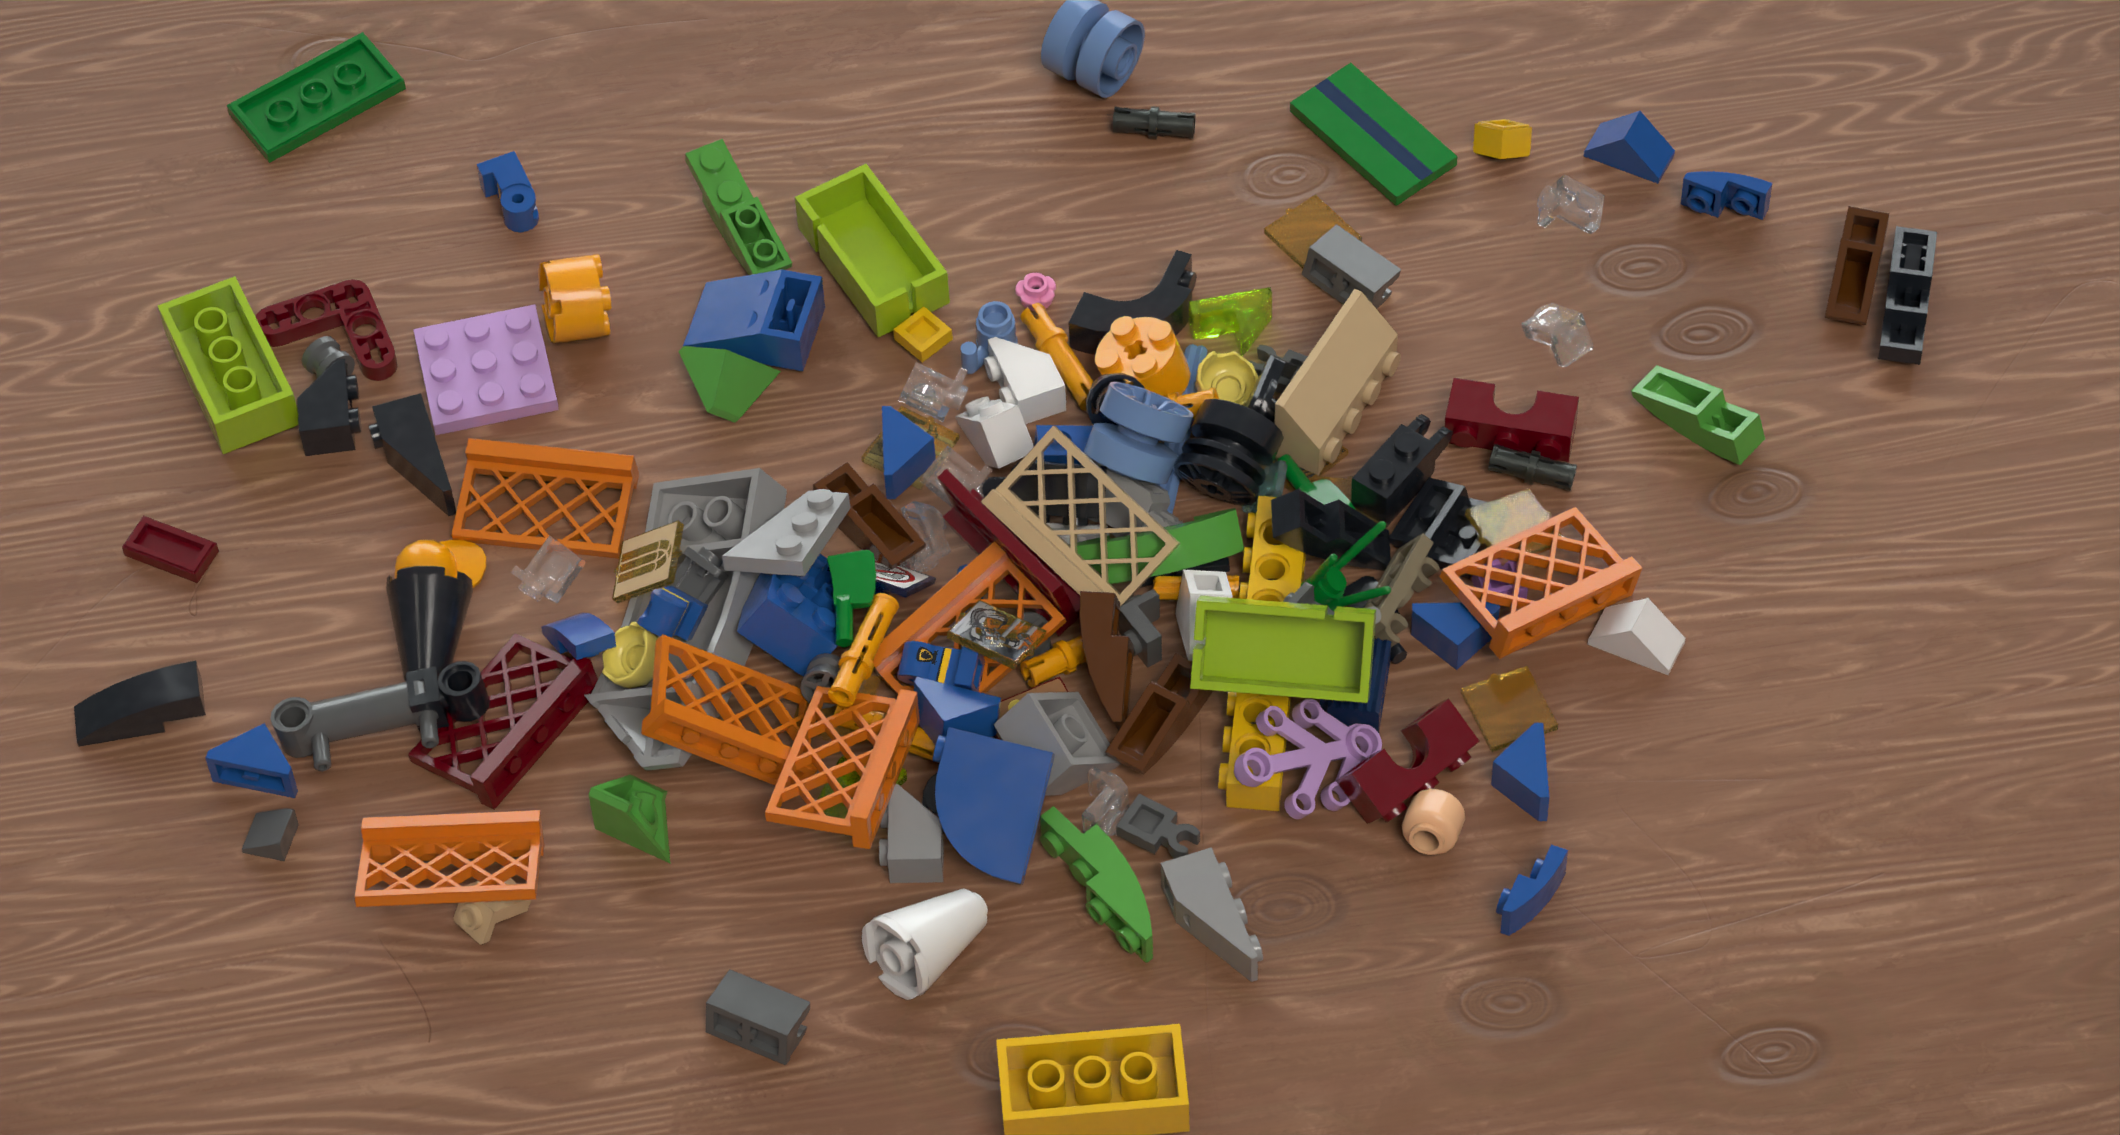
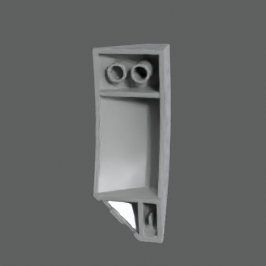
M761 468L654 483L645 533L677 522L668 578L632 591L621 628L630 626L631 622L638 621L649 605L652 591L665 587L686 558V555L683 553L687 547H690L697 553L702 547H705L722 559V555L784 509L787 489ZM660 540L659 549L667 550L669 541ZM659 542L643 546L641 555L656 550ZM670 545L669 550L667 551V552H668V558H669L670 553H671V545ZM658 551V558H660L665 552ZM657 552L641 557L639 566L654 561L657 557ZM666 554L660 560L656 561V569L664 565V563L666 562ZM655 563L638 568L636 577L653 571ZM722 563L719 568L729 576L708 604V608L692 640L686 641L677 635L672 636V638L745 666L753 643L739 634L737 628L742 608L760 573L725 571ZM669 653V661L679 674L688 670L678 656ZM708 668L704 670L717 689L726 685L718 672ZM601 673L592 693L584 696L599 710L605 718L604 721L620 741L627 745L640 766L645 770L683 767L692 753L641 734L642 720L651 710L653 679L647 685L630 689L614 684ZM693 676L684 680L697 700L706 696ZM673 687L666 689V699L686 706ZM731 691L722 695L727 703L732 694ZM711 701L702 705L707 715L715 718L719 717L720 714Z

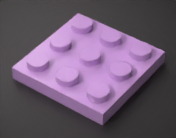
M535 304L413 329L435 435L559 410Z

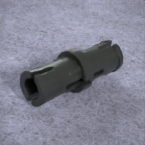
M1115 106L1113 133H1137L1148 135L1149 139H1157V136L1193 139L1196 114L1192 112L1161 111L1160 107L1151 106L1150 110Z
M1494 444L1488 466L1489 471L1505 473L1525 479L1524 483L1533 485V482H1538L1571 491L1577 469L1576 464L1543 457L1541 452L1532 450V453H1527Z

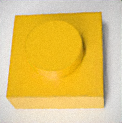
M922 307L893 329L894 340L922 363L953 340L952 329L926 307Z

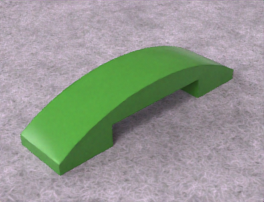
M1236 508L1193 517L1194 521L1164 527L1180 544L1150 577L1192 568L1244 551ZM1153 531L1137 533L1138 558L1155 557L1166 545ZM1109 535L1107 536L1108 559L1131 558L1130 535L1110 539ZM1100 537L1077 542V553L1085 560L1101 559ZM1149 562L1138 563V574ZM1131 563L1108 564L1109 583L1132 581ZM1090 564L1102 575L1101 564Z

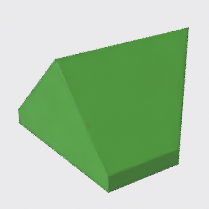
M683 346L678 351L706 411L734 423L743 416L781 372L726 349Z
M631 774L591 787L588 796L596 830L670 863L665 804L668 791Z

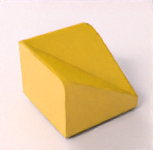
M1506 119L1479 121L1474 126L1473 151L1476 154L1498 159L1529 156L1532 127L1529 124Z

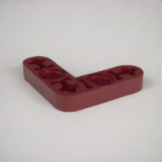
M360 280L342 281L261 309L255 316L270 347L283 346L342 326L360 370L366 378L373 381L386 380L397 370L398 364L394 346L368 286ZM355 297L357 302L350 303L348 299ZM331 303H335L336 310L332 311ZM317 307L324 310V313L318 318L307 319L303 317V313L310 308ZM292 316H295L297 323L292 324ZM277 323L279 328L272 329L269 325ZM364 324H371L376 327L373 333L366 336L354 333L359 326ZM377 348L380 359L383 362L376 363L372 359L370 350Z

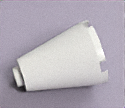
M959 889L876 916L862 929V944L865 955L870 964L877 960L884 972L878 978L889 990L906 1000L913 999L924 994L986 926L987 905L979 894L967 889Z

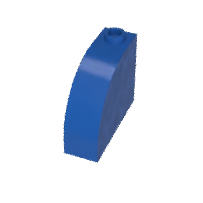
M948 727L946 737L938 736L933 754V761L939 762L935 785V799L942 828L953 847L971 865L995 878L1023 885L1055 754Z

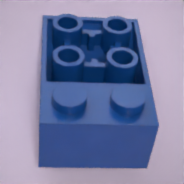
M776 270L706 282L683 346L726 349L765 365L803 371L825 310L822 277L788 270Z
M819 554L805 576L760 573L742 608L737 628L739 634L803 677L812 658L819 654H831L838 646L836 645V609L833 600L832 577L827 558Z

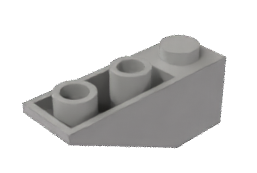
M1212 847L1162 862L1161 887L1176 923L1249 981L1258 980V962L1263 960L1262 949L1255 934L1249 936L1244 926L1248 923L1241 899H1233L1229 888H1232V880L1226 863H1218Z

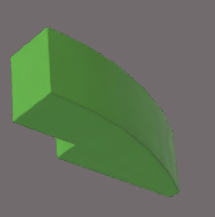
M1656 365L1631 390L1633 398L1673 430L1704 449L1738 465H1741L1765 440L1760 415L1726 402L1723 389Z

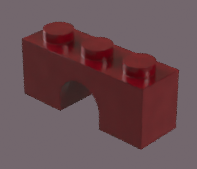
M1453 378L1444 426L1452 431L1450 444L1464 448L1475 447L1493 450L1494 444L1527 453H1532V450L1541 452L1543 457L1569 462L1577 424L1579 397L1537 390L1535 403L1528 411L1520 414H1510L1500 410L1495 405V384Z
M1449 698L1432 706L1401 730L1413 751V759L1409 768L1397 765L1386 750L1382 749L1367 756L1336 780L1367 824L1379 818H1383L1385 823L1394 819L1407 808L1403 802L1413 793L1417 794L1422 790L1433 789L1439 784V780L1436 778L1437 774L1446 767L1449 772H1453L1471 759L1468 750L1480 741Z

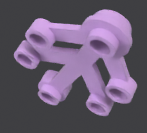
M1311 698L1305 699L1294 706L1292 717L1295 723L1286 717L1282 709L1276 706L1268 707L1260 712L1256 718V724L1261 733L1266 736H1273L1278 733L1300 749L1269 755L1261 748H1251L1236 759L1234 766L1236 779L1241 784L1249 787L1261 785L1269 780L1273 774L1307 767L1298 790L1285 799L1286 812L1294 819H1302L1314 811V798L1331 761L1343 759L1336 778L1338 780L1367 756L1382 748L1381 737L1372 726L1353 724L1348 727L1322 710L1321 705ZM1304 708L1310 712L1311 719L1305 715ZM1268 715L1274 719L1275 727L1269 723ZM1315 725L1336 741L1324 743L1303 728H1310ZM1248 766L1252 768L1253 774L1248 769ZM1336 780L1321 791L1322 804L1331 811H1338L1350 802ZM1332 790L1339 795L1340 802L1334 799ZM1296 798L1303 803L1304 810L1298 807Z

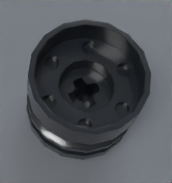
M1206 399L1201 404L1191 426L1192 434L1196 438H1188L1182 446L1183 453L1177 457L1174 465L1175 473L1186 484L1211 498L1234 505H1252L1259 496V487L1266 480V473L1262 467L1270 466L1273 463L1284 439L1283 433L1275 423L1248 407L1221 399Z

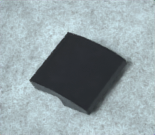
M1428 477L1388 538L1392 545L1400 548L1424 533L1434 542L1426 557L1432 558L1438 564L1440 570L1492 546L1508 521L1509 515L1506 506L1469 498L1466 487L1463 485ZM1471 574L1461 575V577L1468 579L1472 576Z

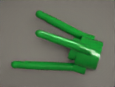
M1380 521L1339 559L1336 554H1331L1309 578L1301 583V586L1305 582L1314 586V601L1321 605H1328L1332 611H1335L1337 606L1345 607L1391 593V588L1384 586L1343 596L1347 582L1345 576L1340 571L1386 528V523Z

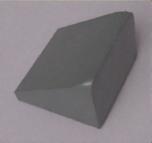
M284 808L256 813L242 847V852L285 861L299 826L295 810Z

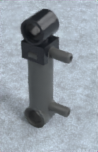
M457 661L445 667L440 675L436 666L406 672L407 682L314 702H309L301 697H290L282 700L274 707L270 719L281 747L288 756L301 758L313 754L314 768L318 771H326L331 768L330 742L416 724L421 733L422 745L426 748H434L439 744L438 728L449 726L448 712L455 720L470 722L479 719L486 713L490 705V698L479 668L471 662Z

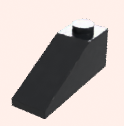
M421 393L372 406L376 423L368 426L374 448L383 447L387 463L445 514L448 516L455 515L456 507L452 489Z

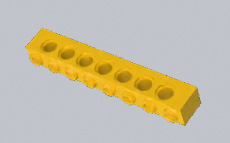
M1258 496L1257 512L1248 513L1247 538L1254 539L1253 547L1244 548L1243 573H1250L1249 583L1241 582L1240 599L1283 602L1286 596L1292 592L1295 593L1303 582L1306 553L1291 548L1273 538L1271 500L1277 497ZM1228 692L1227 716H1234L1233 727H1224L1223 752L1230 754L1229 763H1220L1218 789L1226 790V807L1268 811L1280 810L1283 772L1273 774L1269 780L1257 787H1249L1241 784L1236 779L1234 766L1236 759L1251 748H1261L1269 755L1286 752L1287 739L1278 733L1273 736H1266L1259 731L1257 724L1251 723L1256 722L1258 714L1270 706L1279 707L1284 711L1286 717L1289 718L1291 697ZM1268 715L1269 723L1275 727L1274 719ZM1248 766V769L1253 774L1252 768Z

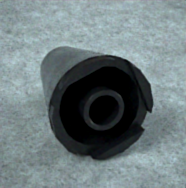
M414 566L397 570L396 579L393 580L390 575L387 577L386 591L403 677L407 682L406 672L436 666L440 675L445 667L452 664L472 597L473 585L472 579L465 573L457 571V578L446 576L444 567Z

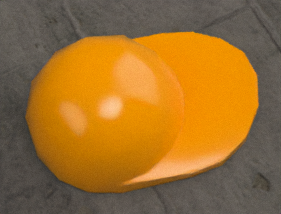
M418 540L406 545L397 556L394 577L395 579L397 578V570L402 568L438 566L445 568L446 576L457 578V571L465 573L472 579L474 588L481 582L486 571V555L481 547L465 540H446L440 542L436 540Z

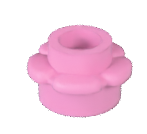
M1030 273L1024 277V280L1018 281L1015 288L1016 295L1020 296L1021 304L1025 308L1028 307L1031 311H1034L1032 304L1035 303L1043 304L1046 309L1051 305L1055 297L1054 290H1056V284L1049 276H1044L1040 273Z

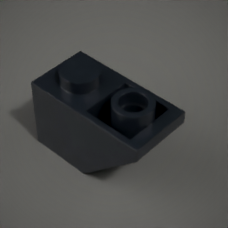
M345 359L336 360L297 398L299 433L305 456L356 450L354 433L362 432L359 408H352V400L359 399V389L356 374L348 375Z

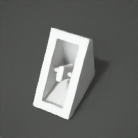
M1646 598L1605 607L1588 639V645L1669 675L1685 644L1686 638L1651 600Z

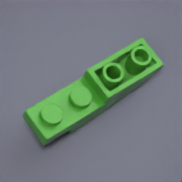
M723 139L685 153V161L702 192V202L728 247L745 271L752 275L785 270L792 267V261L758 197L754 198Z
M1054 806L1040 816V841L1044 849L1054 858L1059 856L1069 865L1074 878L1081 885L1086 886L1087 903L1085 906L1092 919L1099 925L1105 923L1115 933L1119 944L1125 951L1130 954L1135 952L1145 963H1148L1153 959V936L1150 914L1143 891L1126 858L1097 824L1085 833H1082Z

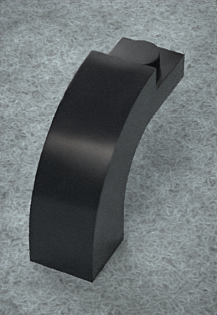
M1176 250L1158 286L1141 298L1130 301H1115L1084 292L1068 322L1070 348L1096 355L1098 345L1111 330V324L1123 316H1129L1132 319L1152 317L1166 321L1171 325L1176 336L1193 315L1192 292L1195 287L1197 274L1192 272V254Z

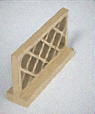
M1052 426L996 489H992L981 501L1079 595L1080 591L1115 593L1120 601V607L1135 594L1180 544L1056 426ZM1054 440L1067 450V469L1044 470V451ZM1074 458L1085 468H1074ZM1037 460V470H1028ZM1075 473H1091L1098 479L1099 498L1075 499ZM1068 474L1069 499L1045 500V475ZM1038 475L1039 501H1022L1010 488L1021 476ZM1105 487L1116 497L1105 498ZM1122 502L1129 508L1130 528H1107L1106 503ZM1099 503L1100 529L1077 530L1076 504ZM1069 504L1070 530H1053L1046 524V505ZM1039 505V516L1028 506ZM1136 516L1148 527H1137ZM1153 531L1166 543L1155 557L1138 558L1137 532ZM1130 532L1131 558L1108 559L1107 533ZM1077 534H1100L1101 559L1085 560L1077 553ZM1059 535H1070V545ZM1149 562L1138 574V563ZM1131 563L1132 582L1122 593L1109 583L1108 564ZM1090 564H1101L1102 575Z

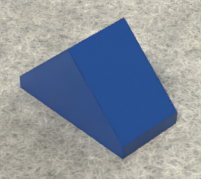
M1641 111L1600 123L1584 150V157L1657 184L1675 155V150Z
M882 406L887 499H896L936 463L934 437L893 407Z
M1462 602L1412 603L1411 635L1456 670L1492 639ZM1486 602L1485 608L1498 620L1500 606Z
M916 677L914 691L918 695L919 725L935 745L939 735L946 737L948 727L987 737L996 735L997 729L993 724L999 720L1001 697Z
M265 723L207 752L205 759L212 782L296 798L298 789L292 768Z
M1534 723L1493 761L1491 785L1537 821H1547L1549 808V786L1543 723Z

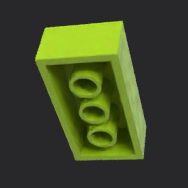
M236 276L158 305L166 337L222 454L299 425L298 409L294 394Z

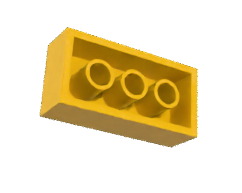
M1180 1024L996 1040L1004 1135H1155L1190 1131L1189 1099Z

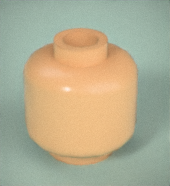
M1440 789L1422 790L1412 798L1402 822L1403 836L1420 853L1428 855L1447 853L1455 846L1465 821L1464 808L1460 801L1451 793Z

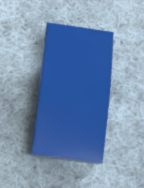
M1689 172L1683 178L1681 205L1719 218L1724 207H1727L1740 214L1763 220L1769 210L1772 183L1728 172Z
M579 613L541 626L542 634L560 654L569 651L576 660L593 657L602 651L616 647L615 632L601 619L590 613Z
M1551 844L1545 859L1537 858L1530 878L1518 874L1512 889L1504 888L1496 909V913L1502 915L1500 933L1510 936L1529 923L1551 900L1566 874L1568 850Z

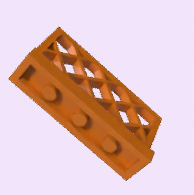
M468 438L465 451L467 464L451 534L453 540L620 558L633 489H637L639 471L633 455ZM476 474L493 475L500 483L481 497L473 488ZM524 479L535 480L541 489L521 501L512 487ZM565 483L576 484L583 493L563 506L553 492ZM606 488L622 489L620 500L606 510L594 497ZM504 492H507L516 503V506L497 518L487 504ZM471 495H472V497L475 499V501L470 504ZM548 496L558 510L538 522L529 511V508ZM589 500L599 514L580 527L570 513ZM481 508L492 521L480 530L464 529L467 517ZM524 513L533 527L521 535L510 534L503 525ZM617 514L616 521L614 522L611 517ZM563 517L575 530L563 539H553L545 531ZM606 521L613 530L611 545L593 543L586 534Z
M1574 507L1443 568L1440 578L1492 637L1489 648L1501 659L1605 609V607H1609L1632 596L1642 567L1632 556L1623 560L1581 512ZM1572 524L1582 535V541L1558 536L1559 529ZM1535 542L1550 546L1549 557L1526 552V545ZM1556 548L1580 553L1579 563L1556 559ZM1586 555L1602 558L1609 567L1598 569L1585 566ZM1497 558L1516 561V572L1492 567V561ZM1523 563L1547 569L1546 578L1540 579L1523 575ZM1553 570L1577 576L1576 582L1566 585L1551 581ZM1471 574L1483 577L1482 588L1465 585L1459 576ZM1489 580L1513 584L1512 595L1488 590ZM1519 587L1543 591V598L1538 601L1518 597ZM1486 602L1510 607L1509 614L1496 620L1485 608Z
M994 541L884 638L874 657L873 671L897 695L900 689L914 691V686H902L893 676L899 670L905 642L918 641L930 644L937 636H955L954 648L960 649L961 636L951 632L953 628L948 627L954 621H956V626L963 619V614L970 607H974L979 601L994 608H1018L1017 618L1022 621L1016 626V629H1013L1005 637H1016L1019 640L1017 635L1028 631L1024 630L1023 626L1020 628L1023 624L1024 608L1043 609L1052 619L1041 629L1035 630L1030 636L1031 640H1028L1032 643L1030 646L1025 642L1018 648L1028 646L1015 661L1010 658H990L991 650L984 647L985 666L978 692L986 694L1067 621ZM1010 574L1019 583L1018 600L994 599L995 585ZM1025 591L1034 600H1025ZM988 592V599H981ZM986 618V627L992 629L993 618ZM975 628L976 634L983 635L981 634V628ZM995 629V631L999 632L1000 635H1002L1007 630ZM990 666L997 667L989 674Z
M662 634L656 640L651 710L642 720L641 734L776 786L792 748L784 745L778 735L787 731L794 741L810 703L803 697L801 689ZM669 653L678 656L688 670L679 674L669 661ZM708 668L718 672L726 685L717 689L704 670ZM692 676L706 694V696L698 700L684 682V680ZM747 683L754 686L764 700L755 704L742 685ZM673 687L686 706L666 699V689ZM729 691L732 692L744 709L736 715L722 697L723 694ZM785 698L798 703V717L793 719L780 699ZM711 701L723 720L707 715L702 705ZM769 706L782 725L773 729L760 710ZM749 716L761 735L746 730L740 720ZM812 763L796 770L795 775L802 781L813 776L817 772V768Z
M817 686L765 810V818L768 822L852 836L853 847L870 849L920 723L918 695L916 691L900 689L896 699L857 693L856 700L852 706H843L845 710L826 718L821 712L823 703H835L828 696L830 688ZM871 711L887 713L885 718L870 725L862 717V715ZM851 720L860 728L842 737L834 729ZM826 732L832 741L813 749L808 740ZM866 739L874 746L872 750L855 756L849 748ZM840 751L847 761L828 769L821 759ZM813 763L820 773L800 781L795 775V771ZM856 771L861 778L859 782L843 788L836 780L841 776ZM828 783L834 793L815 801L808 791ZM798 795L807 804L796 810L781 808L783 802ZM840 803H843L848 809L845 819L826 816L823 812Z
M540 810L368 817L362 819L361 832L363 844L355 890L356 907L536 899L540 858L544 856L545 846ZM494 862L504 866L492 875L483 870ZM450 864L459 868L448 876L439 872ZM405 866L415 870L403 878L394 874ZM516 874L527 881L526 884L504 883ZM470 877L480 881L474 886L459 885ZM425 879L435 883L429 888L414 887ZM382 880L390 885L384 890H368Z

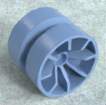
M1066 0L1053 17L1047 29L1041 49V62L1047 70L1067 80L1076 79L1079 86L1102 98H1108L1114 95L1132 74L1142 52L1145 29L1140 21L1118 10L1109 11L1108 6L1098 0Z
M1110 382L1100 411L1118 425L1095 423L1084 448V453L1119 475L1155 484L1168 483L1178 456L1172 449L1160 441L1182 443L1194 414L1181 404L1155 392L1126 383Z

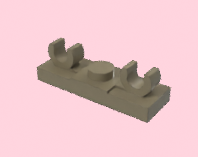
M1424 533L1396 550L1375 587L1389 586L1391 593L1368 600L1364 607L1375 606L1380 610L1381 620L1375 624V638H1379L1382 641L1388 639L1391 641V647L1400 641V638L1395 634L1403 631L1409 625L1402 615L1395 613V611L1402 608L1410 600L1414 590L1420 593L1428 588L1432 583L1428 578L1440 569L1432 558L1426 557L1434 542Z

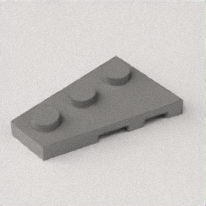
M827 489L807 491L722 555L724 570L805 576L850 510L849 494L831 492Z

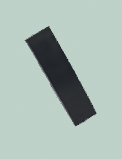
M1896 226L1878 359L1918 365L1921 363L1937 231Z

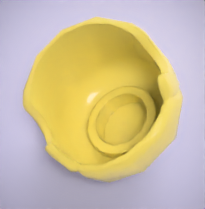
M1212 351L1198 365L1195 388L1197 392L1216 388L1219 399L1245 406L1258 379V375L1253 364L1239 356L1236 351L1219 354Z
M631 622L630 626L619 628L615 632L616 647L603 651V675L614 684L631 689L647 685L653 679L656 640L659 638L658 635L644 629L637 622Z

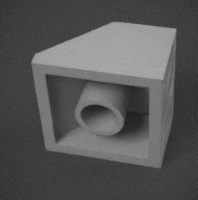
M1079 692L1028 693L993 724L1000 734L1001 740L1055 754L1045 796L1063 795L1115 769L1121 764L1106 755L1105 751L1110 743Z

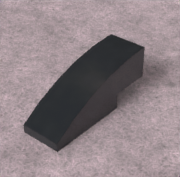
M1300 489L1271 500L1273 538L1291 548L1325 560L1331 554H1336L1339 559L1360 538L1378 524L1339 499L1324 505ZM1385 528L1346 565L1385 571L1391 561L1390 541L1388 538L1390 536L1389 530Z
M196 660L134 676L97 692L75 705L74 715L78 747L165 732L164 722L206 715L202 678Z

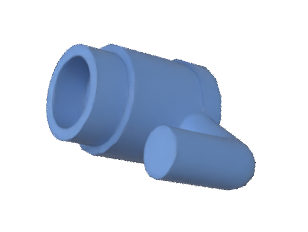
M993 301L981 307L976 319V344L965 342L961 345L962 369L967 374H973L984 365V358L989 357L988 339L997 337L1018 344L1015 318L1008 305Z

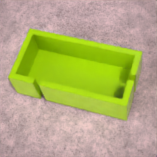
M867 164L795 196L799 230L815 252L819 251L820 259L877 337L893 331L894 328L922 307H926L930 312H933L950 303L947 271Z
M1201 595L1196 603L1194 640L1203 641L1206 637L1205 644L1197 643L1193 648L1190 689L1368 703L1371 688L1376 609L1337 606L1334 615L1327 614L1328 605Z

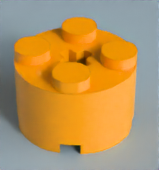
M599 254L539 263V291H543L545 303L541 305L549 339L553 343L610 335V323L606 311H610L612 308L611 296L608 286H600L599 278L603 277V270Z
M1123 316L1116 319L1111 324V330L1101 340L1096 351L1095 364L1101 376L1104 374L1124 373L1135 377L1146 390L1164 397H1168V394L1174 392L1182 395L1189 384L1191 373L1187 359L1171 325L1166 321L1152 317L1132 319L1129 316ZM1126 380L1127 382H1125L1126 384H1133V382L1129 380Z

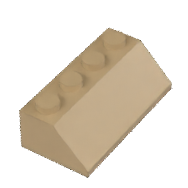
M1356 289L1353 290L1275 403V425L1282 431L1284 437L1276 458L1289 454L1299 467L1310 471V473H1315L1317 476H1319L1327 462L1333 463L1336 460L1342 447V440L1347 433L1353 434L1360 423L1363 409L1367 404H1374L1380 393L1382 381L1386 375L1391 377L1395 373L1400 362L1401 355L1397 353L1398 334L1363 292Z

